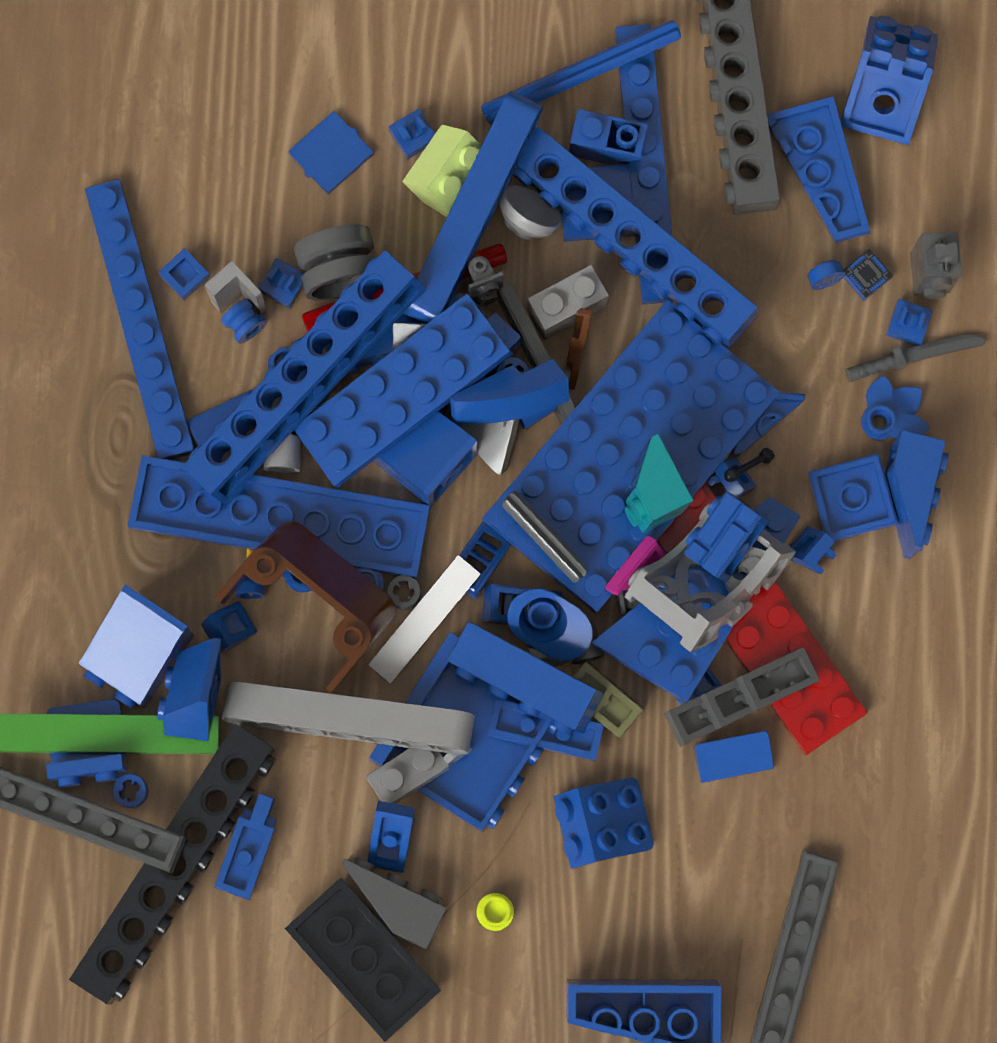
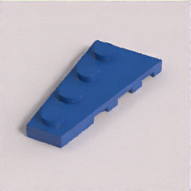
M834 96L767 114L768 124L834 242L839 243L870 234Z

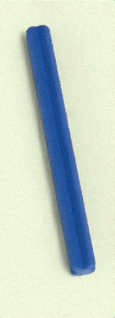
M670 20L512 92L539 103L681 38L679 27L674 20ZM507 94L481 106L488 123L492 124Z

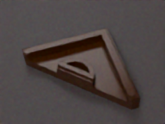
M583 308L577 310L574 332L571 337L564 370L568 377L569 389L575 390L592 316V310Z

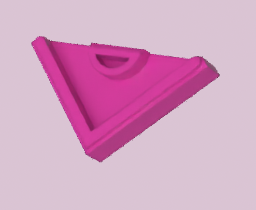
M647 535L607 583L605 589L614 595H619L623 590H628L630 588L628 582L635 571L655 563L667 554L655 539Z

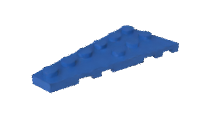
M768 497L754 509L770 520L764 530L781 543H785L801 517L771 497ZM757 540L752 546L765 551L768 549ZM697 565L689 568L687 579L689 595L698 592H714L726 597L729 594L725 581L716 578L702 568V566ZM738 566L733 573V577L737 580H743L747 573H738ZM659 587V588H658L659 590H666L665 588H662V587ZM639 603L595 639L591 645L683 703H686L733 626L731 627L728 624L722 625L717 632L719 635L716 640L696 651L690 652L680 644L683 637L642 603ZM702 603V607L706 610L712 607L709 603Z

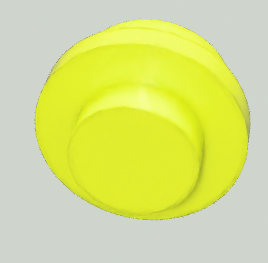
M491 893L484 896L477 906V918L480 924L491 931H499L506 928L514 916L512 902L500 893Z

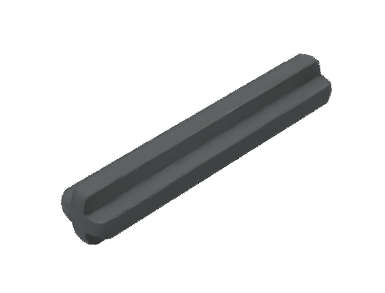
M514 491L504 499L502 503L503 508L572 582H578L588 573V566L519 492Z

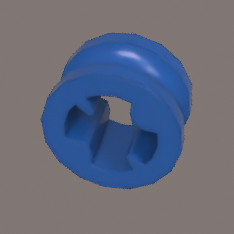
M133 774L123 775L114 784V798L123 807H139L148 798V784L140 776ZM132 780L131 784L136 785L138 783L140 790L136 792L137 799L130 802V797L124 799L121 792L126 790L125 783Z

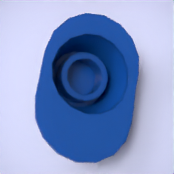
M542 588L528 589L518 594L510 603L507 611V620L512 633L543 654L556 660H572L581 656L589 648L592 640V625L587 615L555 592Z

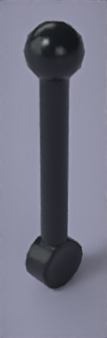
M763 448L758 457L736 469H727L724 472V478L727 482H735L738 479V475L762 462L770 463L775 455L769 448Z

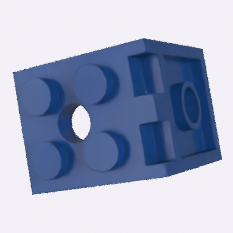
M870 16L865 31L860 61L841 118V126L909 145L934 69L938 34L933 33L924 26L915 25L910 27L899 24L891 17L879 16L877 18ZM879 95H889L895 103L889 108H881L875 103V98Z

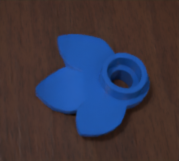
M885 376L875 380L867 390L866 402L868 408L861 417V427L864 433L874 440H885L889 437L896 439L902 430L924 435L928 431L929 425L920 417L915 416L921 403L922 389L918 387H902L893 390L892 385ZM873 418H882L885 422V427L876 428L872 422Z

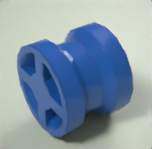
M248 298L236 303L221 318L222 324L234 331V338L239 344L253 338L267 323L262 315L254 312L253 304Z

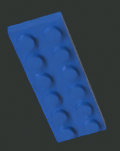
M465 294L306 417L294 431L331 483L339 488L450 402V396L473 385L513 353L469 294Z

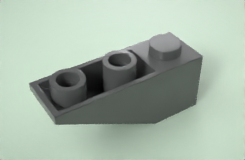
M357 856L354 857L353 862L344 859L342 865L391 932L427 950L446 911V908L440 905L443 898L425 889H422L420 895L406 889L408 881L392 873H388L385 879L373 873L375 865Z

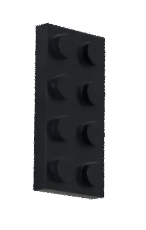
M342 878L335 882L284 928L384 1042L441 991Z

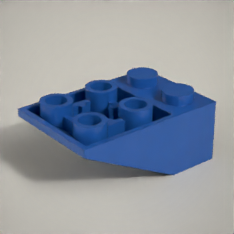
M902 430L891 444L885 477L898 521L896 529L904 558L910 559L917 551H922L924 545L929 543L933 524L928 523L927 520L932 509L935 510L938 505L941 488H937L935 485L940 474L945 472L949 453L943 452L945 440Z

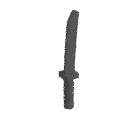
M965 334L905 350L897 347L886 357L883 356L877 358V360L874 359L867 363L847 368L846 376L849 382H853L860 378L868 377L871 374L874 375L880 373V371L889 370L890 368H895L897 372L903 370L910 363L983 346L985 339L973 334Z

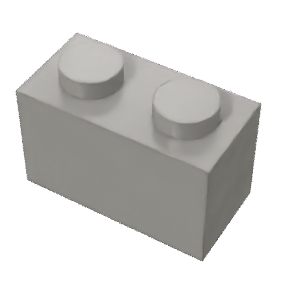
M589 265L528 298L527 311L545 340L575 324L577 310L580 308L592 310V314L607 307L609 295L592 265Z

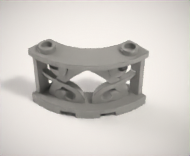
M711 503L702 510L699 516L700 521L693 530L698 526L702 527L710 516L707 514V510ZM763 530L757 541L768 549L765 551L751 547L738 568V573L745 572L747 576L743 580H737L732 574L728 582L725 581L726 589L729 592L726 597L714 592H698L689 595L687 580L689 568L698 564L684 554L688 548V545H686L688 534L663 558L635 571L628 582L630 588L624 597L630 602L638 600L679 633L683 637L680 644L688 651L693 652L716 640L719 635L717 632L722 625L728 624L732 627L753 607L749 600L754 594L757 595L760 592L761 586L766 590L772 586L796 553L793 548L786 543H781L766 530ZM658 587L665 588L666 590H659ZM702 603H709L712 607L706 610L702 607Z

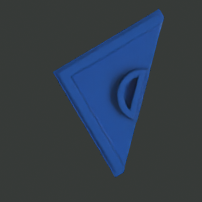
M780 392L733 448V457H739L802 404L805 400V394Z

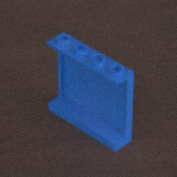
M450 632L405 703L459 710L475 715L470 744L472 750L469 754L450 765L448 771L417 791L483 833L486 826L494 829L505 811L499 807L507 794L511 797L515 796L525 778L520 776L521 771L527 763L534 766L544 748L537 747L538 743L546 731L554 734L556 728L550 725L553 718L549 716L530 746L487 736L495 699H503L488 692L486 689L489 683L478 677L475 683H472L455 674L457 666L447 660L459 637ZM508 695L507 699L504 700L517 704L521 702L511 695ZM377 744L369 758L370 761L381 767L409 748ZM440 752L443 757L447 754L444 752Z

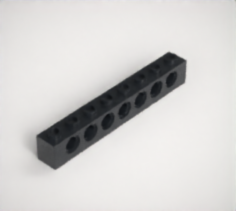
M236 723L233 725L166 829L187 838L180 854L186 860L185 871L181 875L172 876L167 871L144 863L69 979L71 982L107 1005H112L115 999L119 1002L122 1001L132 985L128 978L136 967L141 970L152 955L153 950L149 946L155 936L163 937L172 924L174 918L170 916L173 908L177 902L183 905L192 893L194 885L190 883L197 871L204 873L213 860L215 854L211 852V849L218 838L224 841L233 829L235 822L231 818L238 807L245 809L253 798L256 790L251 787L259 775L265 778L273 767L276 759L272 757L275 751L272 746ZM238 760L246 762L248 766L246 776L241 780L231 779L228 775L229 766ZM215 792H223L227 796V805L220 812H212L208 807V799ZM197 823L204 824L207 830L205 840L199 844H192L187 836L189 828ZM154 887H161L166 896L163 905L158 908H151L146 900L147 893ZM140 919L145 927L144 934L140 939L132 941L126 934V926L131 920ZM113 951L121 953L124 959L123 967L116 973H111L105 966L107 955Z

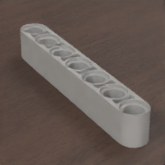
M230 682L222 720L242 726L467 755L470 750L475 715L453 709L244 682Z

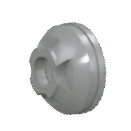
M514 184L506 187L500 200V208L506 227L511 229L516 236L526 240L554 234L562 223V215L559 209L556 208L554 210L539 197L540 193L523 185Z

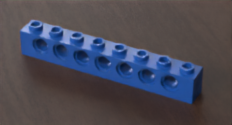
M540 127L534 130L513 176L524 186L529 187L532 184L540 190L539 197L549 207L555 210L559 206L568 213L567 221L577 230L582 232L584 229H587L595 236L593 242L606 254H610L613 251L623 259L620 264L631 275L637 277L640 273L650 282L647 285L648 288L662 300L667 296L677 304L675 310L680 315L684 314L687 321L691 323L695 319L705 327L702 332L713 343L719 346L723 342L731 348L758 317V307ZM554 166L559 169L558 174L551 179L541 176L542 171L546 167ZM581 188L586 191L585 197L579 201L568 199V194L573 189ZM601 211H610L614 214L613 218L605 224L594 220L595 216ZM629 233H636L641 239L634 246H626L622 243L623 237ZM662 255L668 259V263L661 269H654L649 266V262L654 256ZM683 278H690L696 282L695 287L688 292L678 290L676 285ZM710 301H719L724 306L722 311L716 315L707 314L703 309Z
M386 250L380 256L373 258L367 264L365 272L342 291L338 301L329 310L324 311L318 316L315 325L309 332L292 344L289 353L281 362L272 366L267 371L264 380L241 399L237 409L228 418L218 423L214 433L203 445L198 446L191 452L189 460L182 467L210 495L225 504L425 291V287ZM383 289L381 296L372 300L375 292ZM354 316H358L357 321L352 326L347 327L349 320ZM333 343L331 349L327 353L322 354L323 348L327 344ZM307 370L306 376L302 380L297 381L298 375L302 371ZM282 396L280 404L272 408L274 400ZM256 423L254 432L247 435L249 427ZM231 450L230 457L225 462H222L223 455Z

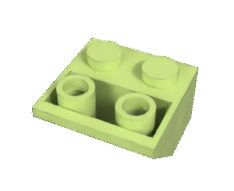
M442 124L402 182L423 203L447 217L482 145L468 131Z

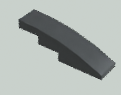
M803 647L665 712L664 715L679 746L682 747L820 680Z

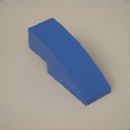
M553 358L523 374L512 365L450 396L452 420L455 424H487L515 420L541 413L569 401V383L567 375Z

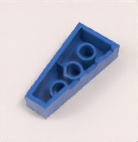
M567 979L566 1018L569 1024L631 1038L642 1043H721V985L717 980Z

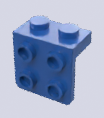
M112 699L52 707L48 709L46 714L122 715L120 703ZM50 753L51 763L46 764L47 778L54 783L58 782L59 787L81 785V779L96 777V782L114 781L119 779L118 774L128 773L126 754Z
M631 777L580 787L553 796L556 805V817L560 822L563 834L564 851L569 859L571 869L607 859L648 851L653 848V838L639 782L636 778Z

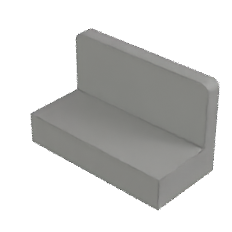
M233 261L205 284L211 304L220 313L227 309L241 295L246 299L248 298L260 314L267 310L261 291Z

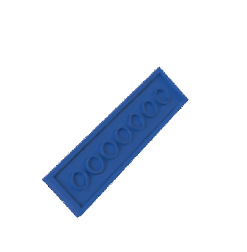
M143 455L141 457L128 521L129 529L254 551L280 524L295 521L306 527L354 568H367L390 575L410 576L414 579L418 577L430 511L429 505L252 475L223 504L210 495L182 467L185 463Z

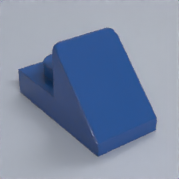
M378 800L367 862L378 868L404 872L415 819V808Z

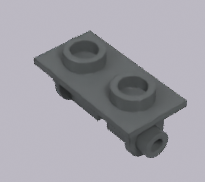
M478 256L473 258L469 263L471 275L469 277L468 294L476 304L483 307L499 299L498 294L500 288L503 287L504 274L503 272L494 274L490 262L485 257Z

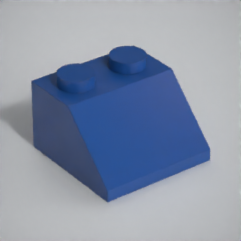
M212 638L178 652L174 667L168 666L165 677V688L169 689L167 698L161 697L157 716L158 720H163L164 735L209 741L222 681L221 639Z

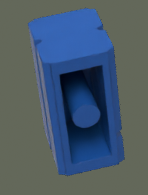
M726 492L723 497L718 496L712 501L707 510V514L710 516L703 526L696 527L689 534L686 540L688 548L684 554L716 578L728 582L770 520L738 497Z

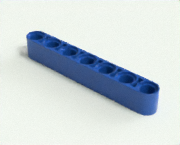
M509 91L417 278L425 287V291L403 314L428 324L449 307L543 111L542 105L512 91Z

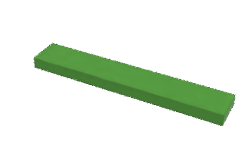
M0 714V753L215 755L218 750L219 716H214L209 741L164 735L163 720H158V715Z

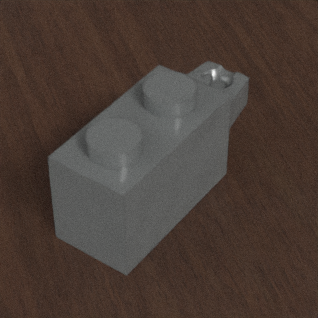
M958 232L920 235L910 252L914 295L924 294L925 299H938L945 297L946 293H950L962 275Z

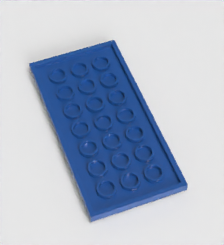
M669 300L662 305L482 518L486 524L594 614L600 610L612 595L611 592L605 589V586L644 538L648 535L657 541L675 519L673 518L642 534L639 526H632L625 512V507L628 506L626 497L640 453L650 438L659 434L693 498L719 464L722 463L780 393L724 345L720 344L718 346L708 339L702 332L704 329L695 321L691 323L687 321L685 315L679 314L675 310L676 306ZM514 491L519 492L588 566L589 571L581 580L576 583L572 582L503 508L502 503L507 496Z

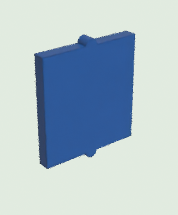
M333 111L292 147L288 154L305 170V176L307 178L311 177L329 195L373 156L374 152L358 136L357 129H351Z

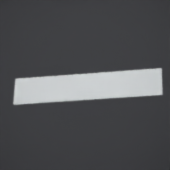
M458 555L368 665L391 683L480 576V573Z

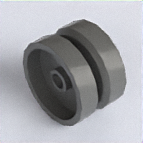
M360 224L324 229L306 236L293 246L298 267L307 270L301 277L306 297L313 301L339 299L342 291L348 285L354 283L365 272L367 264L375 258L372 255H368L374 249L370 228Z

